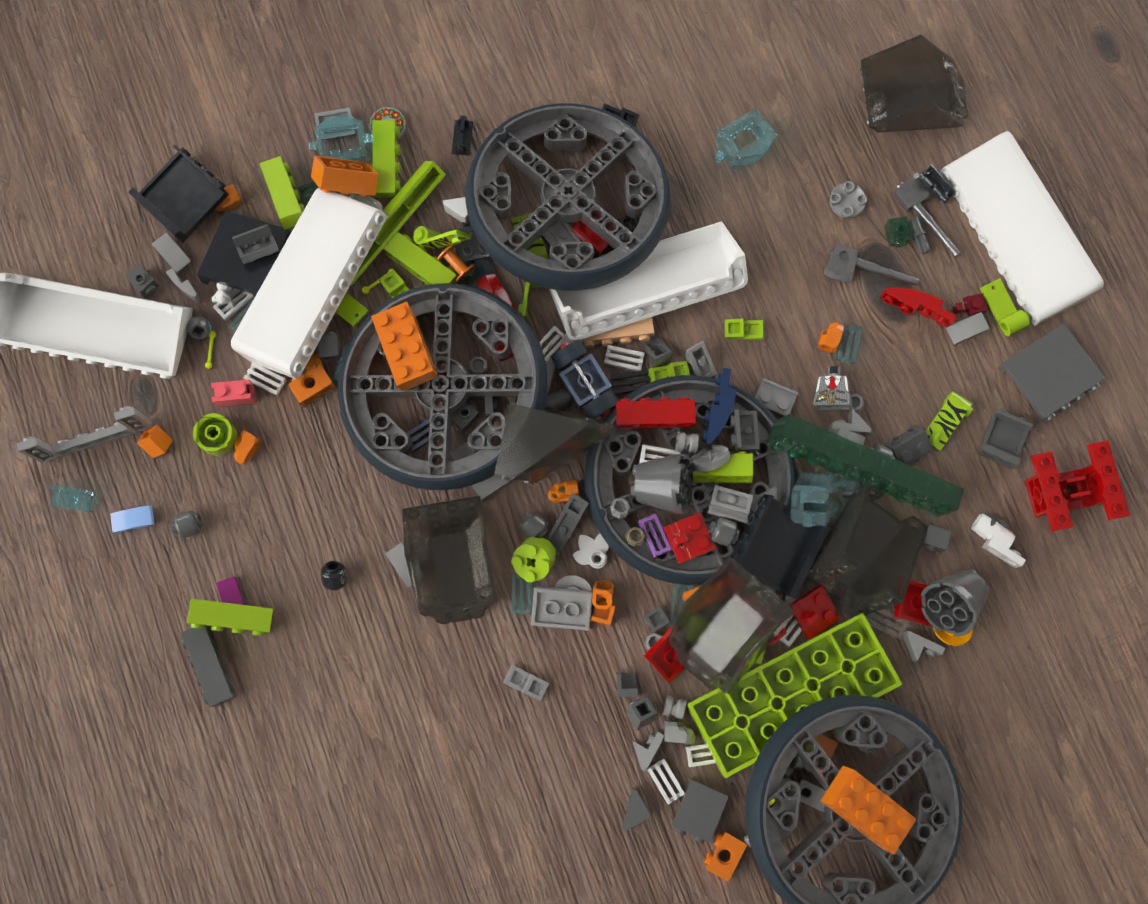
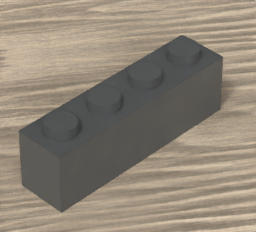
M203 625V629L190 628L181 632L183 636L181 638L182 645L185 649H188L190 655L188 660L191 667L196 670L197 675H195V679L198 685L203 688L204 693L202 697L206 705L209 704V707H216L236 698L237 695L210 626Z

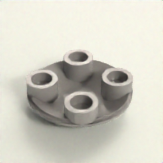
M852 181L836 186L829 198L831 209L837 215L844 218H852L859 215L864 210L867 202V197L862 188Z

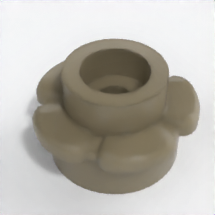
M632 527L630 531L626 532L625 538L628 540L629 545L640 546L644 542L645 534L640 528Z

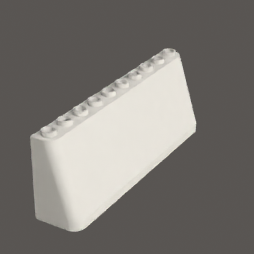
M1005 131L941 169V175L956 190L952 196L956 197L961 211L967 215L971 227L975 228L978 233L980 242L986 246L988 255L997 264L999 273L1006 279L1008 288L1014 292L1018 304L1029 314L1030 322L1034 326L1083 302L1103 288L1104 282L1010 132Z
M317 188L232 337V349L251 363L254 362L262 367L298 380L388 216L382 210L334 191L326 193Z
M721 221L660 240L653 252L640 266L617 281L586 290H549L568 338L575 341L741 289L748 282L744 252Z
M0 272V346L6 347V344L13 345L12 348L17 350L30 348L31 352L43 354V351L49 352V356L53 357L65 355L68 356L67 359L79 361L81 358L86 359V363L95 365L101 362L105 363L104 366L109 368L122 366L125 371L135 372V369L142 370L141 374L145 375L158 373L161 378L166 379L176 376L188 333L187 323L192 318L193 308Z

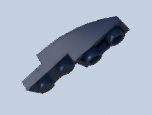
M723 368L721 374H717L716 385H719V393L716 392L714 404L717 405H711L709 410L705 411L704 422H707V429L703 430L702 435L705 447H709L716 440L732 411L737 389L729 388L731 369Z

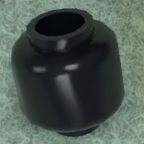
M329 561L321 568V581L326 589L336 591L347 584V571L342 563Z

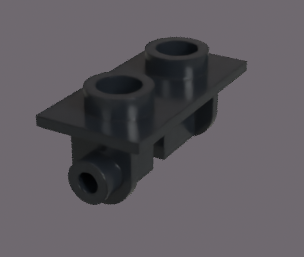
M460 116L458 120H455L452 154L470 156L473 121H469L466 116Z
M930 165L926 171L919 175L920 181H923L928 188L931 187L933 189L932 192L943 203H946L956 192L933 165Z

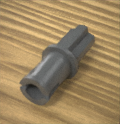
M919 217L909 220L908 224L913 234L912 239L916 241L919 252L921 254L930 252L926 239L927 233L923 230Z

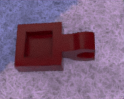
M983 293L963 298V302L956 303V306L952 307L954 314L967 312L968 316L988 311Z

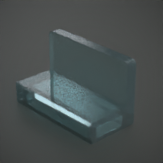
M49 485L48 489L53 491L51 507L84 512L92 511L95 493L85 489Z

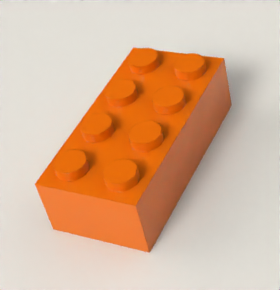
M408 302L371 316L396 385L402 392L438 377L416 316Z
M842 766L820 800L878 847L893 855L916 821L914 816L856 770Z

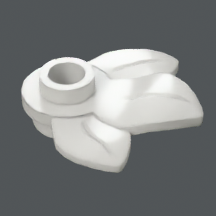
M598 534L595 540L589 536L580 535L578 542L580 550L573 554L574 559L581 565H590L596 569L605 566L607 562L606 552L609 545L601 534ZM600 556L601 561L595 562L594 557Z

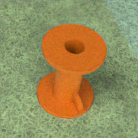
M451 244L438 256L437 260L440 261L445 258L459 274L456 279L459 282L474 269L475 265L472 264L467 267L453 251L456 244Z

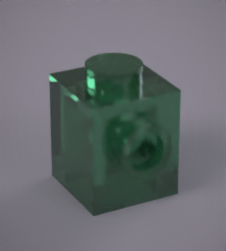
M907 216L889 219L884 226L889 247H903L912 238Z

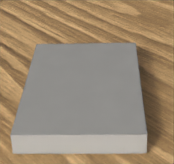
M476 439L474 446L481 445L482 439ZM468 441L450 452L454 460L476 453L469 446ZM505 467L494 476L471 486L481 501H483L514 479Z
M534 586L531 625L589 631L593 591Z

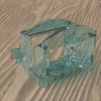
M754 108L752 111L717 130L715 142L719 151L715 153L716 156L714 158L718 163L725 160L732 169L750 165L766 154L777 134L771 125L764 120L760 112ZM751 128L757 140L738 150L732 139L739 132L747 131Z
M338 114L335 118L328 119L316 126V141L308 142L309 150H318L320 156L358 160L369 158L367 143H372L373 137L371 134H366L363 121L353 117H343L341 114ZM350 130L358 131L360 150L358 147L348 148V152L340 153V150H331L327 154L324 134Z
M800 473L792 490L791 520L794 523L803 524L805 527H812V525L827 526L830 518L839 511L838 503L828 499L829 493L839 491L842 487H846L847 483L839 475Z

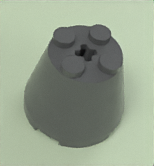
M677 454L634 465L633 476L635 477V484L631 486V495L636 496V500L639 503L675 514H687V509L685 508L687 504H691L693 475H691V471L688 469V465H691L689 455Z
M961 570L931 582L921 593L923 604L921 609L928 622L938 631L944 630L954 634V636H963L976 626L991 590L975 570Z

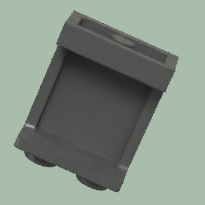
M998 409L992 413L976 454L1010 469L1017 467L1021 460L1018 457L1027 434L1034 424L1029 423V420L1026 418L1011 415V412L1008 410Z
M689 779L686 785L687 789L671 825L675 827L674 831L685 836L687 832L694 835L693 840L704 844L707 841L710 843L729 796Z

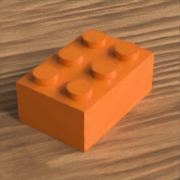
M314 155L311 178L321 191L326 193L338 191L344 195L355 193L361 197L375 196L379 174L368 162Z

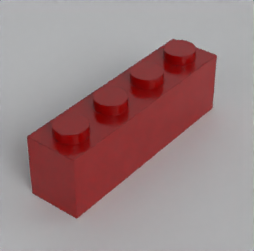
M681 397L678 400L659 398V401H651L650 398L631 401V399L624 398L616 401L615 405L616 429L694 427L696 423L695 400H690L688 397Z

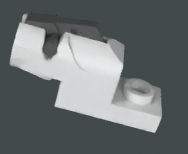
M986 513L980 514L974 521L971 529L984 540L987 539L982 548L1014 568L1023 566L1026 559L1022 558L1018 551L1009 549L1016 536L1008 530V524Z

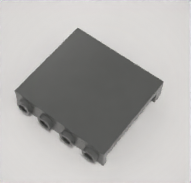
M1064 323L997 367L1001 373L1006 371L1038 413L1040 418L1036 420L1037 422L1043 419L1047 422L1056 416L1055 411L1060 409L1062 412L1071 406L1070 401L1075 399L1077 402L1086 396L1084 393L1086 390L1089 389L1092 392L1101 386L1099 382L1105 378Z

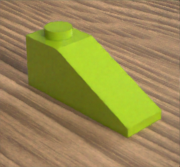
M747 452L731 454L730 460L720 468L706 472L694 471L693 483H752L753 454H748Z

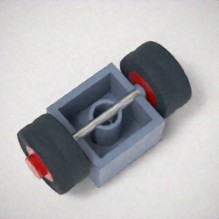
M578 339L570 344L569 342L559 347V351L551 356L559 370L571 365L560 372L557 377L564 388L567 389L577 408L593 399L583 407L590 420H594L600 415L603 418L610 413L611 408L619 400L612 390L599 395L612 385L592 354L578 361L588 353L582 341Z

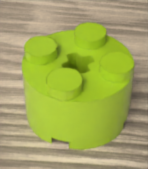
M216 413L203 416L200 421H197L193 429V438L197 445L208 454L214 456H221L232 452L235 447L234 443L238 438L235 426L227 418Z
M529 537L516 549L511 559V564L516 573L529 583L539 581L555 565L556 550L552 543L545 538Z

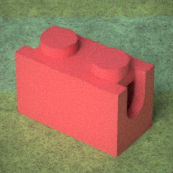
M250 379L211 383V388L215 392L212 402L217 407L256 404L255 385Z

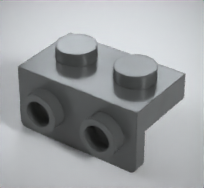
M268 224L232 237L243 264L253 262L256 259L279 251Z
M735 409L732 415H730V427L734 428V434H731L732 446H735V451L759 450L757 410L739 411V409Z
M917 426L908 428L906 432L891 438L885 444L886 447L892 449L896 464L900 468L905 467L933 450L926 430Z

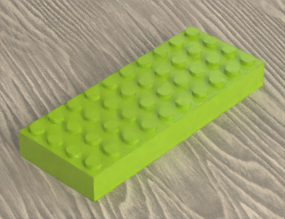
M860 613L686 704V707L722 777L727 778L754 764L772 734L789 717L802 708L827 698L843 695H863L878 698L901 686L902 683L864 613Z

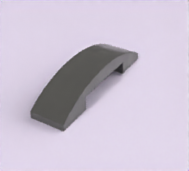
M575 493L571 494L561 515L547 537V540L552 543L556 550L555 561L589 505L588 501Z

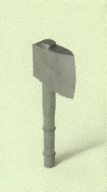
M915 173L905 183L901 182L896 186L897 190L893 196L906 212L913 208L950 253L956 257L960 251L921 204L935 195L932 192L933 189L931 187L928 188L923 181H920V174Z
M838 243L834 249L830 250L828 255L830 259L823 274L835 280L851 283L856 266L916 286L919 282L918 278L911 275H906L891 270V268L888 269L876 263L858 258V250Z

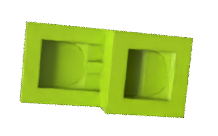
M392 270L379 280L391 298L409 290L395 270Z
M725 319V339L764 340V321Z
M687 361L669 363L667 366L648 369L650 383L667 377L690 375Z

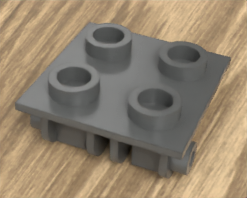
M471 226L454 229L471 235V239L457 243L454 248L456 255L459 256L467 267L471 265L472 260L490 257L479 243Z

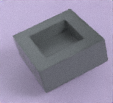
M661 606L643 615L652 633L670 623Z

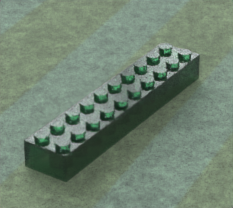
M790 414L774 422L767 442L777 451H786L794 458L805 459L810 465L821 466L827 472L843 475L842 477L846 480H855L863 487L874 488L879 494L893 496L898 502L912 504L911 506L915 509H924L932 516L940 517L959 509L964 488Z

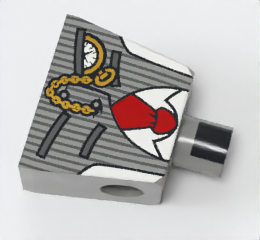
M831 366L828 368V376L819 377L813 402L816 411L853 409L847 376H840V367Z

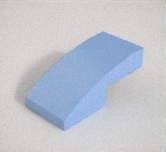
M151 505L110 514L113 533L154 525Z

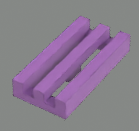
M656 513L638 521L654 558L672 550ZM652 519H654L666 548L664 549L652 525ZM645 522H647L648 527L659 549V551L657 552L644 525Z

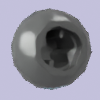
M201 316L193 317L187 323L189 336L196 340L207 338L211 333L210 322Z

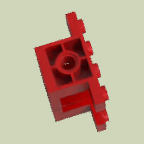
M1109 440L1087 445L1092 464L1083 469L1058 473L1052 451L1031 456L1036 475L1025 480L1034 517L1047 515L1051 532L1073 527L1069 513L1071 510L1103 504L1108 521L1130 516ZM1067 487L1071 488L1072 494L1067 492Z

